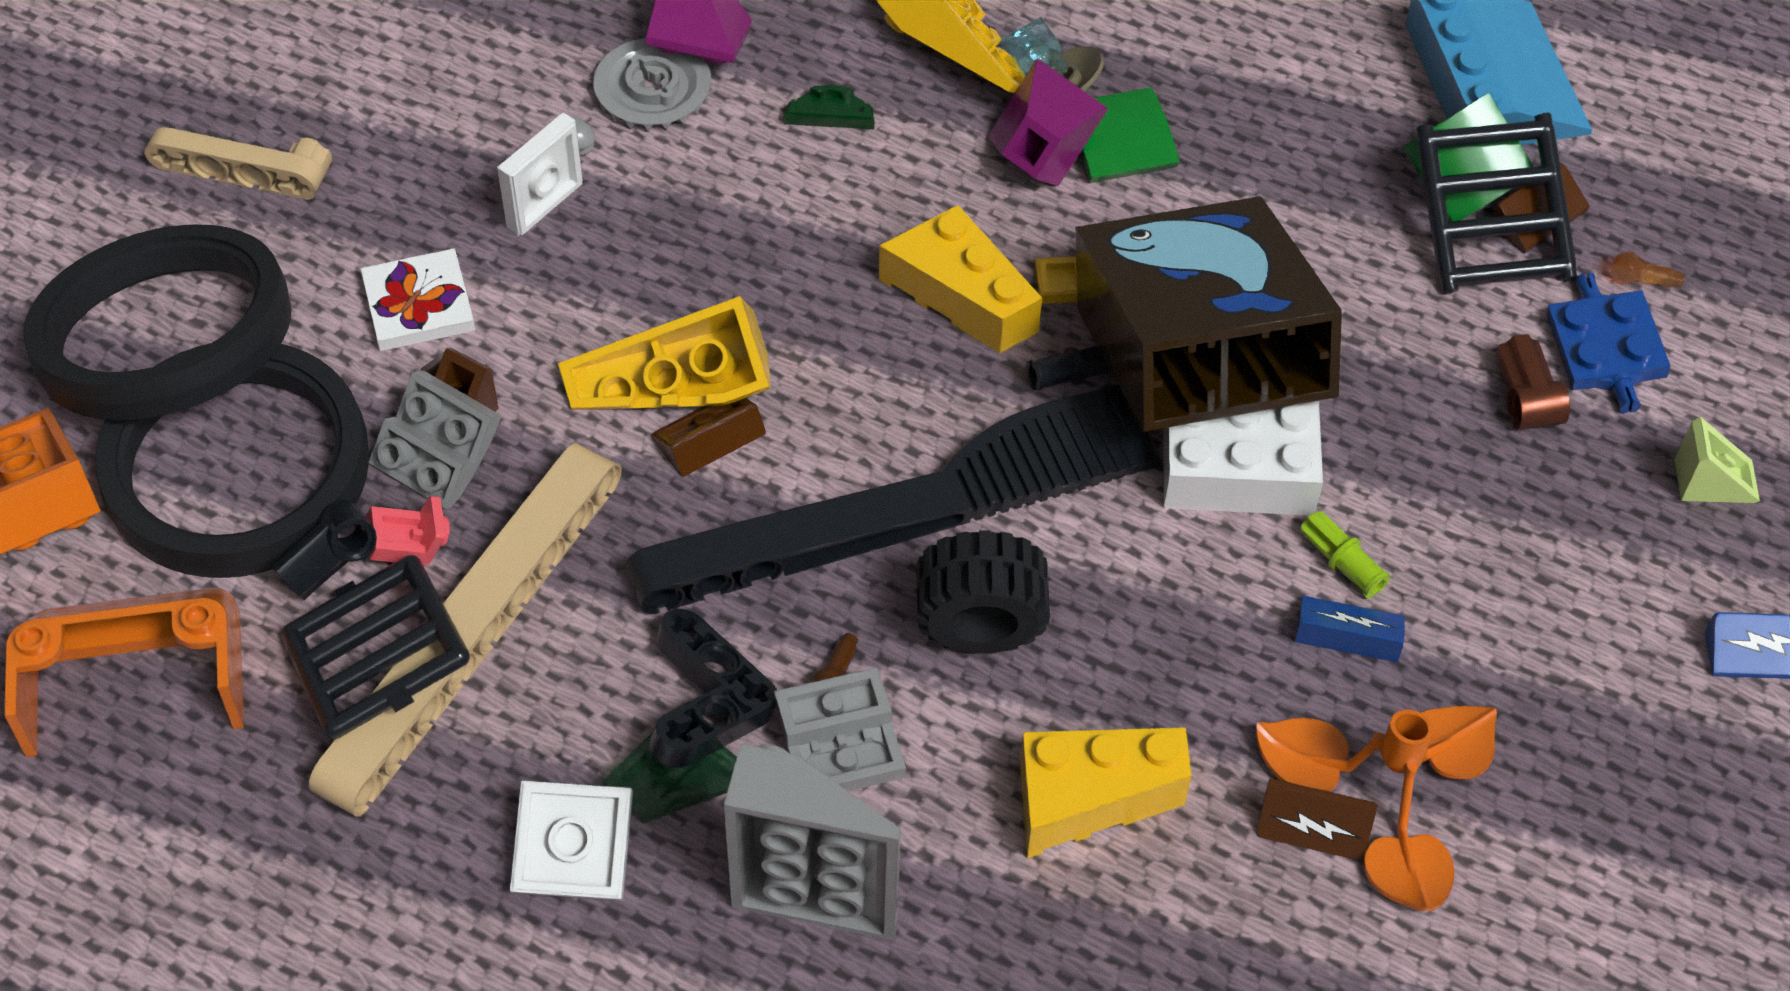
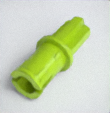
M1313 512L1302 523L1300 527L1301 533L1329 559V568L1332 571L1338 568L1363 593L1365 598L1370 599L1388 584L1391 575L1384 571L1360 548L1361 541L1356 537L1351 539L1324 512Z

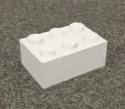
M1319 401L1163 428L1164 508L1310 515L1313 512L1315 513L1323 486Z

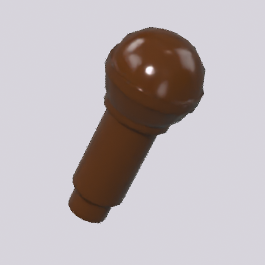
M845 633L843 638L838 640L828 663L813 674L810 682L846 675V671L857 650L858 638L854 634Z

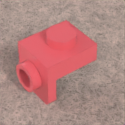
M429 496L421 511L371 506L366 514L377 536L375 548L369 554L370 560L397 562L405 556L415 555L423 565L431 563L440 546H445L448 541L450 523L448 517L443 516L440 497Z

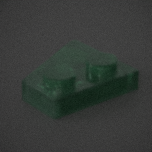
M688 730V733H687L686 738L682 739V740L685 741V742H686V740H687V737H688V734H689V730ZM652 732L602 781L603 786L631 788L633 790L631 814L642 823H646L727 793L737 756L723 747L689 766L682 768L670 767L660 763L651 754L649 744L653 735Z

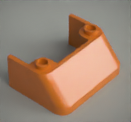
M206 588L51 608L40 611L17 626L10 633L6 643L5 718L26 757L37 756L39 670L48 668L59 661L181 645L190 649L216 647L217 688L233 729L244 728L240 612L233 595L221 588Z

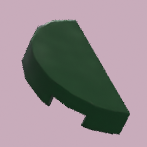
M833 84L811 87L810 93L799 97L796 101L792 99L784 113L785 125L875 129L872 106L854 96V90Z

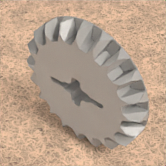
M642 38L616 47L600 61L593 80L595 99L599 101L602 112H609L614 122L626 121L630 129L637 124H641L649 132L653 125L661 124L667 130L671 122L677 121L684 124L689 114L698 115L701 104L708 103L709 91L712 90L711 72L702 56L688 53L667 54L660 51L658 47L645 45L646 38ZM644 76L653 83L660 82L661 89L655 90L651 86L645 88Z

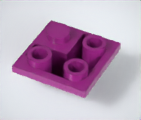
M655 0L645 45L658 47L660 51L667 54L688 53L702 56L705 61L710 63H734L750 31L752 19L738 0Z
M1036 59L988 137L1004 157L1034 179L1058 186L1109 108L1043 61Z

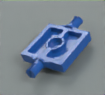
M1588 272L1586 278L1585 273H1582L1575 279L1581 299L1549 304L1546 314L1572 390L1590 388L1614 390L1620 412L1628 413L1629 409L1633 413L1641 407L1634 386L1643 381L1668 377L1670 370L1668 357L1643 290L1602 295L1596 283L1595 275Z

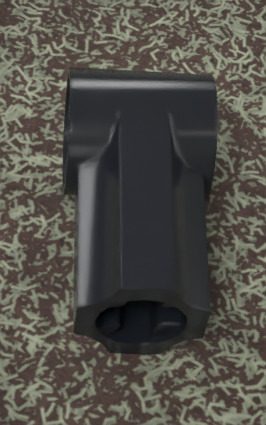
M345 500L335 501L326 506L320 513L318 525L272 564V567L284 582L298 596L305 600L348 561H359L367 557L375 548L377 541L376 531L357 505ZM349 524H357L352 534L347 537L338 538V534L343 527Z

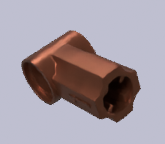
M1529 334L1512 336L1507 342L1498 345L1495 356L1508 389L1507 411L1509 417L1514 416L1516 420L1512 422L1513 428L1518 430L1566 424L1570 414L1568 392L1562 381L1553 380L1539 341L1532 339Z

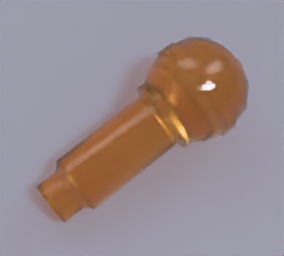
M1631 251L1617 254L1611 264V274L1621 284L1644 281L1666 287H1681L1685 279L1684 273H1679L1673 268L1647 263Z

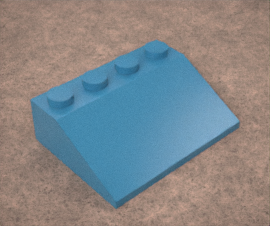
M1411 0L1405 25L1446 118H1449L1478 98L1489 93L1507 123L1535 121L1534 116L1549 112L1552 115L1556 140L1590 135L1592 133L1587 117L1530 1ZM1537 139L1519 141L1521 145L1537 143Z

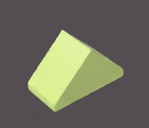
M1702 417L1693 420L1674 460L1681 501L1759 502L1752 460Z

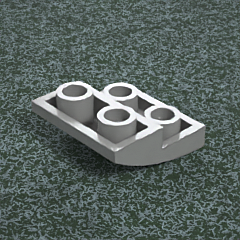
M424 370L412 372L396 417L386 418L383 421L369 464L426 498L429 496L440 497L442 507L446 510L450 509L460 498L478 469L493 439L502 415Z

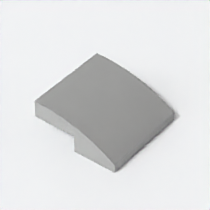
M878 667L774 691L776 707L788 753L801 756L847 791L906 778V766L892 726V711Z

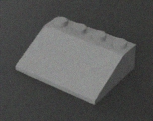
M741 744L724 802L731 906L737 909L894 941L897 932L901 829L801 756L788 753L783 748L771 744H763L758 747Z

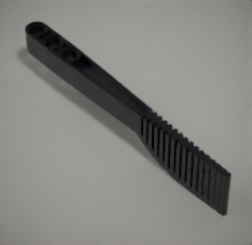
M1119 385L1054 400L1011 415L987 428L972 439L953 457L943 471L736 522L648 546L633 553L627 559L625 566L642 612L654 615L660 613L659 608L666 607L668 611L705 600L704 595L720 591V594L723 595L753 586L751 582L769 576L771 580L777 579L782 572L784 576L792 575L970 523L971 518H975L976 521L981 520L983 515L986 514L991 517L1000 510L1002 513H1005L1011 507H1014V509L1022 508V504L1025 503L1029 506L1035 504L1036 500H1040V502L1046 501L1051 496L1053 498L1060 497L1061 493L1070 494L1076 489L1080 491L1090 485L1093 487L1101 482L1106 483L1115 478L1120 479L1126 475L1143 472L1159 467L1162 464V460L1148 432L1143 431Z

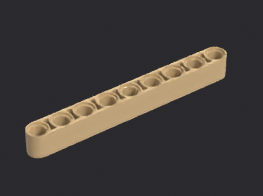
M577 443L571 444L562 453L443 603L470 653L469 662L455 672L413 695L412 697L415 702L396 713L391 708L343 737L335 739L319 759L310 775L309 790L312 793L356 817L365 814L369 806L365 805L368 800L373 803L402 766L398 764L399 760L406 761L433 726L429 723L430 720L434 719L437 721L464 686L460 683L461 680L467 681L494 647L490 644L492 640L498 642L522 611L523 607L519 605L522 602L525 604L529 602L553 571L549 569L550 565L556 567L581 533L577 532L578 529L584 530L609 498L605 496L606 493L612 494L617 488L622 470L620 464ZM437 640L394 665L372 694L444 653L439 641Z

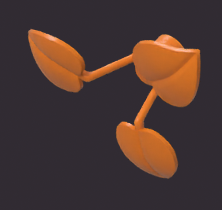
M1453 706L1431 709L1421 713L1409 709L1400 710L1391 717L1385 734L1380 732L1374 733L1372 741L1349 760H1347L1349 744L1345 736L1330 723L1311 718H1293L1279 722L1257 723L1256 740L1260 754L1267 767L1279 780L1328 792L1333 791L1337 787L1340 771L1345 773L1352 772L1376 750H1380L1385 765L1393 772L1404 774L1397 824L1398 838L1380 837L1369 845L1364 855L1363 863L1367 879L1383 896L1417 911H1434L1445 903L1453 886L1455 872L1454 863L1449 851L1438 838L1432 835L1420 834L1410 838L1408 836L1407 829L1414 778L1417 769L1427 760H1429L1431 767L1438 774L1451 779L1467 780L1476 778L1486 772L1491 765L1495 752L1496 708Z

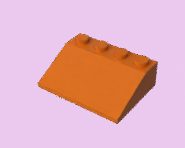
M49 407L0 427V554L12 549L24 550L37 544L43 536L59 529L77 528L85 524L90 519V516L101 512L82 466Z

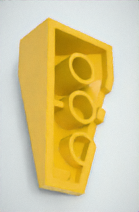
M876 0L886 12L884 15L885 21L896 32L912 36L1004 90L1015 93L1026 77L1016 60L1005 50L996 47L1002 39L996 30L991 27L988 28L980 21L986 14L976 0Z
M741 296L558 363L569 403L573 410L723 406L771 389L768 353L754 310Z

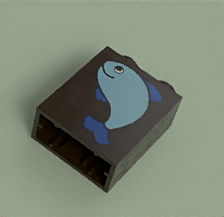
M1261 196L1075 227L1078 310L1143 431L1339 397L1342 309Z

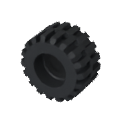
M979 530V532L966 531L956 533V536L944 537L937 540V545H929L923 551V556L918 558L917 623H919L921 633L927 635L928 640L932 643L943 645L945 649L952 651H962L971 654H993L1001 651L1015 650L1020 645H1028L1035 641L1036 636H1040L1046 631V625L1049 624L1050 620L1047 558L1043 557V551L1038 546L1031 545L1030 540L1023 537H1013V534L1007 532L996 533L991 532V530Z

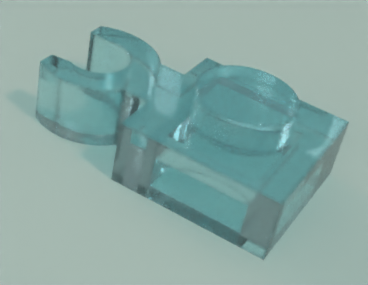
M1042 17L1002 39L1008 52L1016 60L1024 74L1031 69L1036 59L1043 61L1051 68H1058L1062 74L1067 72V66L1061 55L1063 52L1062 48Z

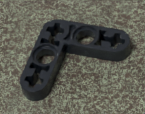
M673 609L666 612L662 617L655 638L656 646L706 693L659 718L649 744L651 754L660 763L670 767L682 768L695 763L769 722L776 706L774 691H777V688L702 617L686 609ZM704 663H720L723 666H725L729 672L719 673L709 669ZM713 714L725 720L727 725L716 726L705 721L702 715ZM688 730H689V734H688L687 740H686V742H685V741H683L682 739L686 738L687 733H688Z

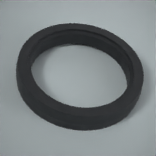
M202 224L169 226L137 233L104 245L75 261L60 272L40 292L30 307L24 324V343L35 375L46 393L62 407L74 413L98 419H144L171 414L202 404L246 380L270 359L284 340L289 329L292 308L284 274L273 253L260 240L240 230L223 226ZM206 270L233 274L254 287L253 299L247 312L231 330L208 346L178 360L140 370L104 372L80 367L63 356L67 336L81 317L106 298L139 282L177 272Z
M209 344L201 345L180 352L160 362L155 366L166 364L183 358L208 346ZM280 344L275 353L262 367L240 383L272 385L301 395L316 405L326 415L335 430L336 436L332 463L316 491L302 505L285 517L271 524L246 532L221 535L190 532L167 524L149 512L134 494L132 483L133 465L140 444L149 430L162 416L135 420L105 419L96 446V475L103 504L121 535L143 556L170 570L209 578L242 577L273 570L272 564L318 525L320 513L329 504L345 500L356 505L363 491L369 467L367 428L351 390L331 367L305 351Z

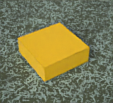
M1076 256L1036 258L1038 294L1042 297V304L1077 302Z

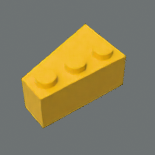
M959 205L879 245V281L889 287L895 285L915 297V302L926 309L930 306L951 319L952 325L995 351L1001 353L1039 332L1042 297Z
M1186 727L1023 732L1020 775L1027 859L1042 854L1044 849L1071 840L1078 842L1087 839L1094 832L1118 824L1125 826L1184 806L1192 776Z

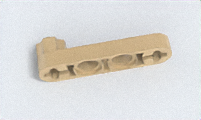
M165 127L155 130L144 149L147 160L158 169L205 179L214 176L216 177L215 181L249 188L257 185L259 186L258 190L310 200L316 195L332 162L330 150L322 147L317 140L302 137L299 142L292 144L289 152ZM208 157L213 158L214 160L218 161L220 164H218L217 162H215V161L209 159ZM251 166H254V167L260 169V170L263 171L264 173H261L260 171L254 169V168L251 167Z

